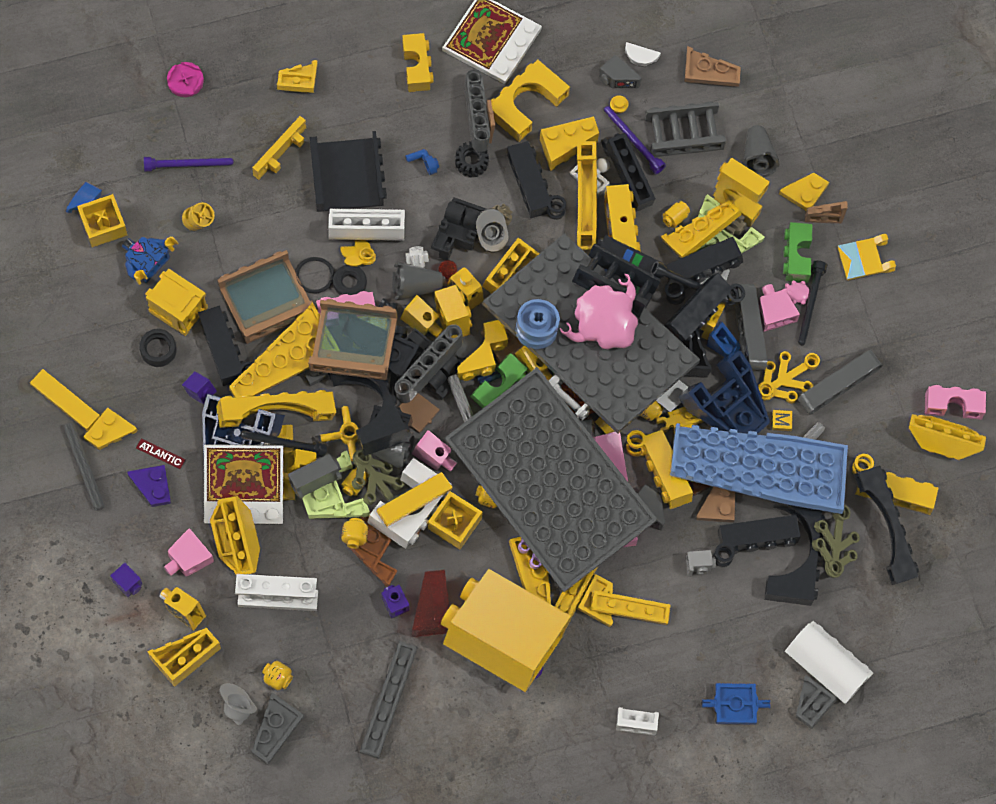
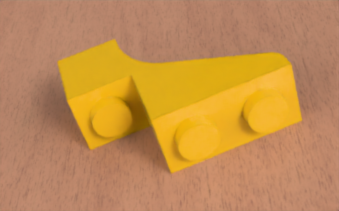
M499 320L483 323L484 342L458 366L457 376L459 380L469 381L475 376H488L495 372L496 364L492 350H503L508 344L504 325Z

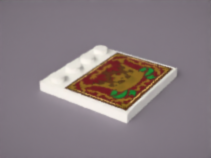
M474 0L443 46L442 51L506 84L540 33L542 26L494 0Z
M204 445V523H210V518L219 499L238 496L251 510L254 524H283V445Z

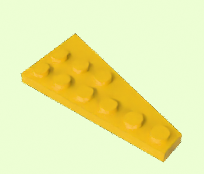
M313 302L229 386L234 398L243 395L256 396L310 369L308 362L309 357L313 356L320 314ZM325 327L322 349L340 352L328 328Z

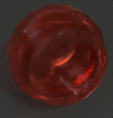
M445 260L440 263L439 272L442 273V276H445V279H450L451 276L457 273V265L451 260Z

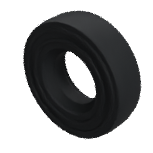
M344 265L335 272L333 286L339 295H355L365 291L367 277L360 267ZM346 276H354L357 279V284L352 288L344 286L343 279Z

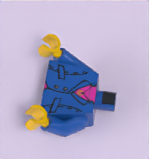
M141 237L136 243L128 238L122 245L128 251L125 255V266L128 276L136 280L139 285L142 284L140 280L147 283L170 259L167 249L173 252L175 250L173 245H178L179 243L174 237H168L166 240Z

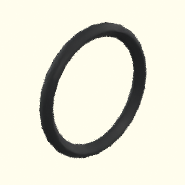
M309 257L303 260L296 268V278L297 276L299 278L301 267L310 261H320L326 264L330 269L331 278L329 283L321 289L313 290L301 284L300 286L306 292L313 294L326 291L333 283L335 273L332 265L321 257Z

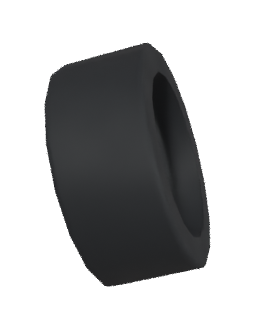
M152 329L146 332L139 343L143 360L148 365L154 367H163L170 364L177 353L176 342L172 334L163 329ZM154 339H164L169 344V351L162 357L150 356L147 352L148 343Z

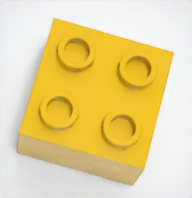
M113 194L77 206L91 247L127 236L126 226Z
M456 285L435 291L436 313L439 315L443 329L445 330L449 325H458L462 330L463 337L470 335V327H472L470 320L471 312L469 307L464 305L465 298L463 292L459 291Z
M449 491L429 519L428 530L460 550L482 520V511Z

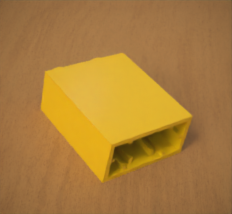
M488 569L480 582L472 577L469 579L460 595V598L465 601L462 607L459 608L452 604L445 613L441 625L448 628L443 645L526 692L561 641L571 616Z

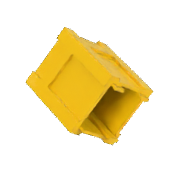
M168 269L166 272L163 271L159 276L161 279L153 289L149 288L145 293L149 306L148 310L151 314L186 336L199 319L198 312L208 309L205 300L206 293Z

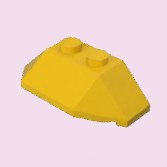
M911 415L909 429L920 447L928 452L960 460L984 450L986 437L979 435L976 431L966 426L929 415Z
M238 496L219 499L210 518L219 558L236 575L255 573L260 545L251 510Z

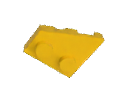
M720 303L717 306L718 311L711 316L709 321L706 320L707 322L702 326L701 330L704 331L702 338L708 340L725 307L724 303Z

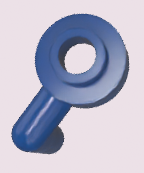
M422 149L405 155L407 162L423 158L428 174L437 173L439 163L436 158H433L431 155L429 156L427 150Z

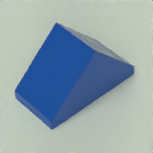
M719 321L709 335L706 346L725 358L728 354L739 351L740 344L724 323Z

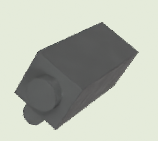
M330 454L288 474L290 485L300 499L327 484L342 479L339 472L341 470L340 464L337 459L333 460Z

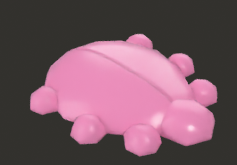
M793 280L791 285L787 283L785 288L782 289L787 292L793 304L801 302L804 305L809 298L810 290L805 285V281L796 283Z

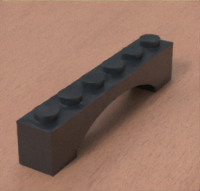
M879 465L854 474L860 493L865 492L876 503L887 523L891 538V560L886 570L891 584L895 585L917 578V573H919L918 565L916 562H913L911 545L906 542V530L900 524L898 518L900 513L897 506L893 504V492L887 486L885 470L881 469Z

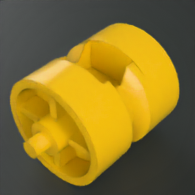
M204 202L195 204L183 212V224L192 231L209 226L214 220V210L209 204Z

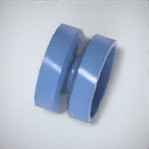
M534 299L524 303L519 309L515 327L516 336L519 341L526 347L533 349H542L551 345L556 339L560 322L558 310L546 300Z

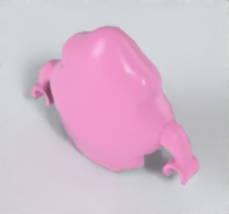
M624 274L628 279L626 283H622L619 279L620 285L627 287L626 293L613 291L609 285H594L590 290L586 291L583 296L577 299V307L574 313L579 321V332L573 333L571 325L566 323L569 330L564 332L560 328L561 333L578 343L597 341L602 349L607 350L631 346L634 341L638 319L631 312L636 290L630 281L629 275Z

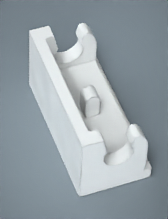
M619 707L616 730L656 735L659 713L628 710Z

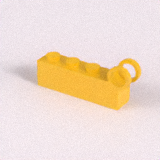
M639 430L631 431L627 435L626 450L631 456L637 457L642 455L646 457L647 468L649 472L652 471L654 474L655 485L657 488L660 487L664 503H668L670 509L692 502L693 491L688 481L670 475L673 450L663 430L648 435ZM633 435H640L643 438V440L639 438L630 439V437ZM629 446H630L631 448H634V449H639V448H641V451H639V452H633V451H631V449L629 448Z
M868 454L858 455L852 465V472L856 474L858 473L857 471L867 470L860 468L858 463L866 464L867 469L873 468V458ZM886 472V483L893 492L892 501L895 506L928 515L932 513L938 487H934L931 483H919L913 478H901L894 473ZM857 485L855 495L870 498L865 492L860 493Z

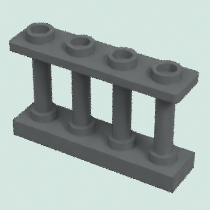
M705 102L704 104L697 105L691 103L685 106L677 107L672 105L667 108L653 107L646 110L645 121H652L656 141L651 144V154L654 157L724 150L726 143L725 135L717 134L714 114L718 113L719 103ZM696 116H707L709 137L699 136ZM678 118H689L691 139L681 138ZM670 119L673 141L663 140L659 120Z

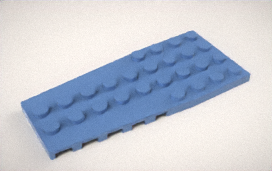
M677 423L674 433L670 475L783 504L842 514L844 511L848 445L767 433L765 436L757 435V432L748 431V434L737 433L735 429H730L727 432L718 431L716 427H711L710 430L699 429L697 425H692L691 428L680 427V424Z

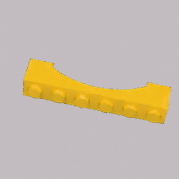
M596 141L577 142V245L587 255H589L593 245L597 244Z
M319 390L315 393L301 391L297 394H289L287 392L278 395L261 394L260 396L253 397L251 395H243L237 398L225 396L216 405L220 428L237 427L242 419L258 413V409L296 411L312 417L313 421L332 420L336 414L333 392H326L325 390Z

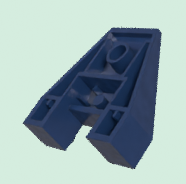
M740 350L728 354L716 364L726 378V381L711 394L703 383L700 382L691 385L678 396L690 414L710 426L718 428L719 431L729 432L730 429H735L737 433L748 434V431H754L758 434L770 423L752 367Z
M207 394L202 411L203 458L204 445H271L269 443L243 439L241 437L242 431L274 437L279 436L285 415L263 409H258L254 426L240 423L237 427L220 428L216 405L222 397Z

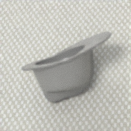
M487 209L483 211L476 220L479 241L486 250L491 252L499 251L505 247L509 239L505 218L499 210Z
M230 683L220 686L219 692L225 701L224 713L237 725H241L243 721L248 719L250 714L257 711V707L241 687Z

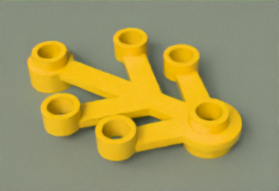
M787 351L782 352L779 356L778 379L772 383V373L775 371L776 365L772 361H767V365H771L773 369L769 370L766 367L764 370V381L758 385L762 400L767 401L777 397L786 399L790 404L795 403L798 398V394L795 391L786 392L777 390V388L785 386L801 389L803 393L807 391L804 388L805 385L812 388L813 384L810 381L802 382L792 379L808 369H816L820 363L819 356L815 353L807 354L804 363L786 373L791 355ZM782 356H787L788 360H783ZM808 361H813L814 365H810ZM762 390H767L769 393L764 394ZM789 395H794L795 399H790Z

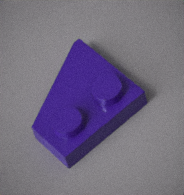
M165 465L127 472L128 477L134 482L141 494L144 495L151 507L171 504Z

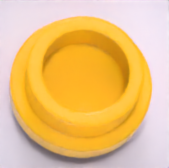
M615 96L611 99L610 107L615 113L620 114L628 109L629 103L625 97Z

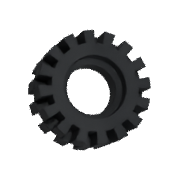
M469 141V145L466 142L463 143V147L460 145L455 156L456 168H458L459 173L463 172V176L469 174L470 178H472V174L475 177H478V173L482 175L487 170L489 162L488 150L484 152L475 151L471 141ZM470 154L476 155L479 158V162L477 164H468L465 161V157Z

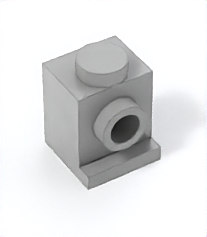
M711 550L687 552L686 565L688 576H692L693 572L706 574L708 571H711V568H716L715 556L711 555Z

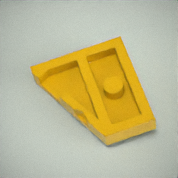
M317 60L312 61V64L302 67L300 64L291 69L280 70L277 90L314 93L318 66Z
M812 173L782 188L779 191V195L807 211L808 207L815 205L829 185V182L819 175Z
M107 408L84 435V440L101 450L110 443L122 440V437L130 433L134 434L138 430L131 423Z
M595 574L577 609L611 627L613 624L612 615L590 611L594 590L613 593V583Z

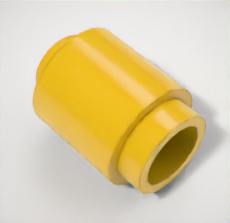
M683 201L676 202L663 213L664 224L672 228L678 226L688 217L690 213L689 207Z
M357 467L351 470L341 484L343 492L348 496H357L361 489L357 490L352 486V481L356 477ZM364 471L363 476L365 484L367 483V478L369 477L366 471Z

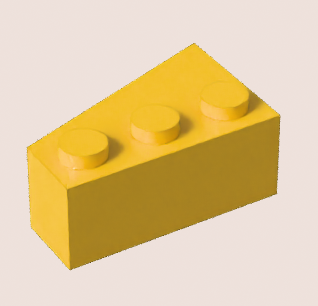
M594 117L541 129L540 142L550 171L577 154V142L596 141L598 143L599 130Z
M517 238L486 278L482 287L492 294L540 253Z
M205 628L184 636L183 639L172 643L169 642L155 650H149L147 653L152 662L175 687L218 652L221 647L219 641Z

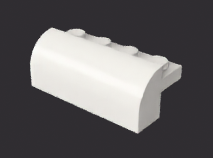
M330 209L329 240L404 241L405 210Z
M814 621L809 623L785 650L788 655L845 704L873 674L867 665L861 663L854 657L852 652L846 650L839 644L837 639L831 637Z

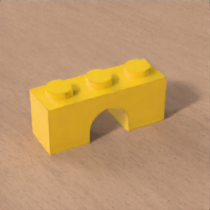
M424 33L402 35L404 60L412 59L418 62L414 67H406L408 92L430 90V83H434L433 72H429V67H431V56H427L429 40H425Z

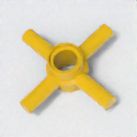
M343 406L341 407L344 424L341 426L340 431L321 434L320 437L321 442L341 439L345 445H348L350 460L353 462V454L357 451L355 443L358 441L356 430L360 428L351 422L349 407ZM349 431L354 433L352 436L345 435Z

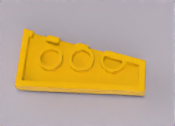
M727 201L708 211L707 215L700 218L696 217L692 219V223L684 227L681 225L675 228V232L669 235L664 234L660 237L680 258L696 252L742 214L734 204Z
M521 537L510 539L509 544L523 589L551 604L548 571L542 564L538 569H532L529 565L533 554L531 549L523 554L518 550ZM521 545L523 549H527L526 545ZM533 560L534 565H539L538 561Z

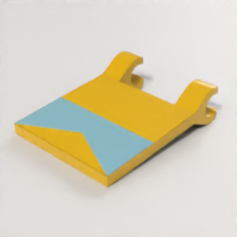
M887 234L837 246L847 280L895 271V261L881 264L876 247L887 245Z

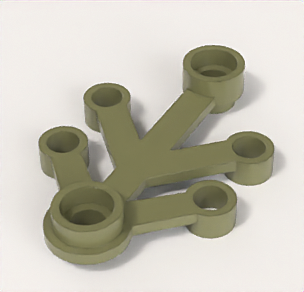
M362 450L356 451L353 454V462L357 466L352 486L357 490L361 489L365 484L363 479L364 471L368 473L367 493L363 497L364 503L372 505L375 502L376 486L388 502L399 497L393 496L385 483L391 484L394 490H400L404 486V482L400 480V477L389 476L393 466L387 462L373 459L371 454L364 456ZM373 467L379 468L381 473L375 471Z
M844 505L842 514L833 513V518L835 519L834 536L829 531L825 520L817 521L814 525L815 530L823 534L832 550L830 555L822 538L812 542L813 549L820 551L826 562L825 571L831 578L841 576L844 566L849 562L857 560L858 557L855 550H849L844 553L843 558L839 559L842 550L860 540L859 534L854 531L848 533L846 538L841 541L843 522L850 517V509L846 505Z

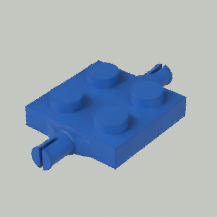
M716 683L714 700L702 699V708L714 707L716 724L756 725L758 708H770V700H758L756 684Z

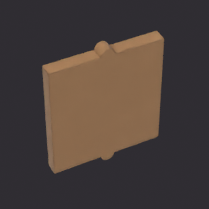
M487 100L490 144L493 139L495 121L491 100Z
M419 393L410 402L402 403L399 406L403 413L411 414L413 420L411 427L419 434L428 424L432 423V419L440 411V409Z

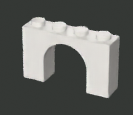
M413 458L402 472L400 480L414 488L434 477L437 473ZM449 492L425 505L419 513L407 515L386 527L376 512L378 508L385 505V503L380 501L369 515L367 523L406 549L409 544L413 545L419 537L417 533L420 529L425 530L428 526L429 517L434 514L441 501L444 500Z

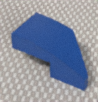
M85 182L67 206L66 212L72 213V210H78L77 206L97 200L101 196L102 190Z

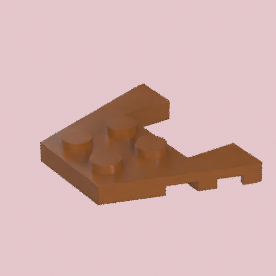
M369 516L360 517L368 526L367 541L357 549H350L388 587L398 570L380 560L392 539L368 524Z

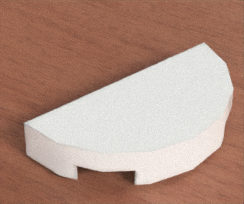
M626 42L625 53L631 63L637 66L645 67L648 64L657 62L661 55L660 52Z

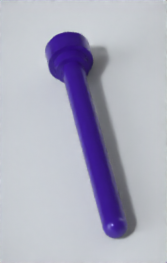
M609 106L604 108V112L623 133H626L627 138L648 160L651 171L654 174L660 173L666 167L662 159L655 158Z
M144 157V172H152V170L162 167L232 165L234 160L232 158L155 160V158Z

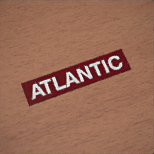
M142 438L136 449L181 469L186 460Z

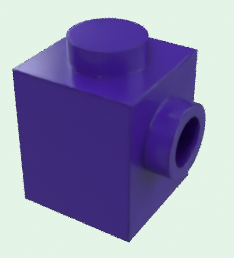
M195 371L182 384L188 395L203 405L205 404L207 394L214 395L217 392L209 379Z
M126 563L122 564L110 575L112 582L127 597L131 594H137L142 588L141 578Z
M391 585L384 589L382 600L391 619L409 611V603L400 585Z

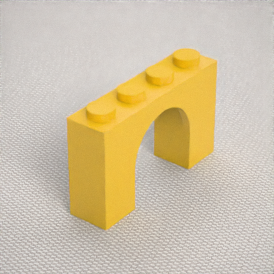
M539 60L534 64L530 63L522 75H517L509 87H504L496 99H491L494 121L518 142L532 131V121L522 114L514 104V100L519 94L526 91L538 92L556 107L569 96L570 86Z
M731 158L728 163L724 162L719 170L721 173L717 178L718 182L713 196L720 205L727 201L734 204L745 217L744 222L747 223L748 227H751L761 213L762 205L758 202L767 191L769 181Z

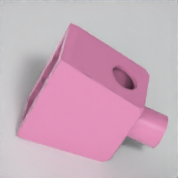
M772 284L762 288L764 296L759 298L758 305L764 332L798 321L800 314L785 290L775 292Z
M429 430L412 452V455L435 470H438L442 465L451 472L457 464L455 460L449 457L452 449Z
M189 528L168 550V555L172 561L165 565L164 568L170 576L179 569L185 576H189L213 563V555Z

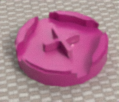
M181 62V64L172 66L168 71V87L177 96H193L203 87V73L197 65L190 62Z

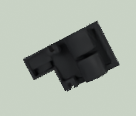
M453 197L452 201L448 203L444 219L441 221V225H439L431 249L438 251L439 258L447 261L452 254L454 245L472 251L474 241H476L478 236L476 220L487 209Z
M416 328L406 337V340L419 345V350L410 367L434 342L433 340L430 341ZM453 355L425 385L441 400L451 390L448 377L457 375V368L460 365L459 360ZM428 362L425 365H432L433 362Z

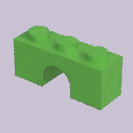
M790 222L788 229H785L784 240H787V246H784L783 256L787 257V261L783 264V274H786V281L794 280L796 282L805 281V283H808L811 276V258L800 256L797 250L810 248L812 224Z
M512 353L508 354L495 368L502 376L501 385L493 387L484 381L470 395L482 409L508 390L516 381L518 382L526 376L524 372L528 368Z

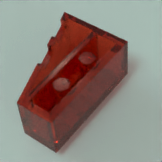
M445 570L427 571L424 574L412 628V637L447 634L448 628L441 625V621L449 609Z

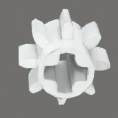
M423 247L409 248L410 253H405L407 264L423 268L425 267V262H429L428 253L423 250Z

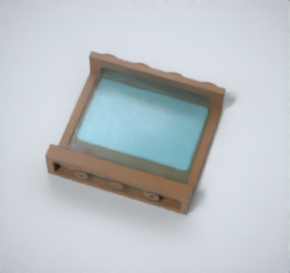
M287 250L276 252L272 257L260 259L251 266H243L237 272L225 274L218 279L219 289L246 344L291 325L313 302L309 300L304 288L300 286L301 282L298 276L296 278V273L289 261Z
M333 299L320 300L321 314L313 356L309 357L308 362L310 371L386 380L398 318L396 309L390 306L375 307L372 304L359 305L351 301L342 303Z

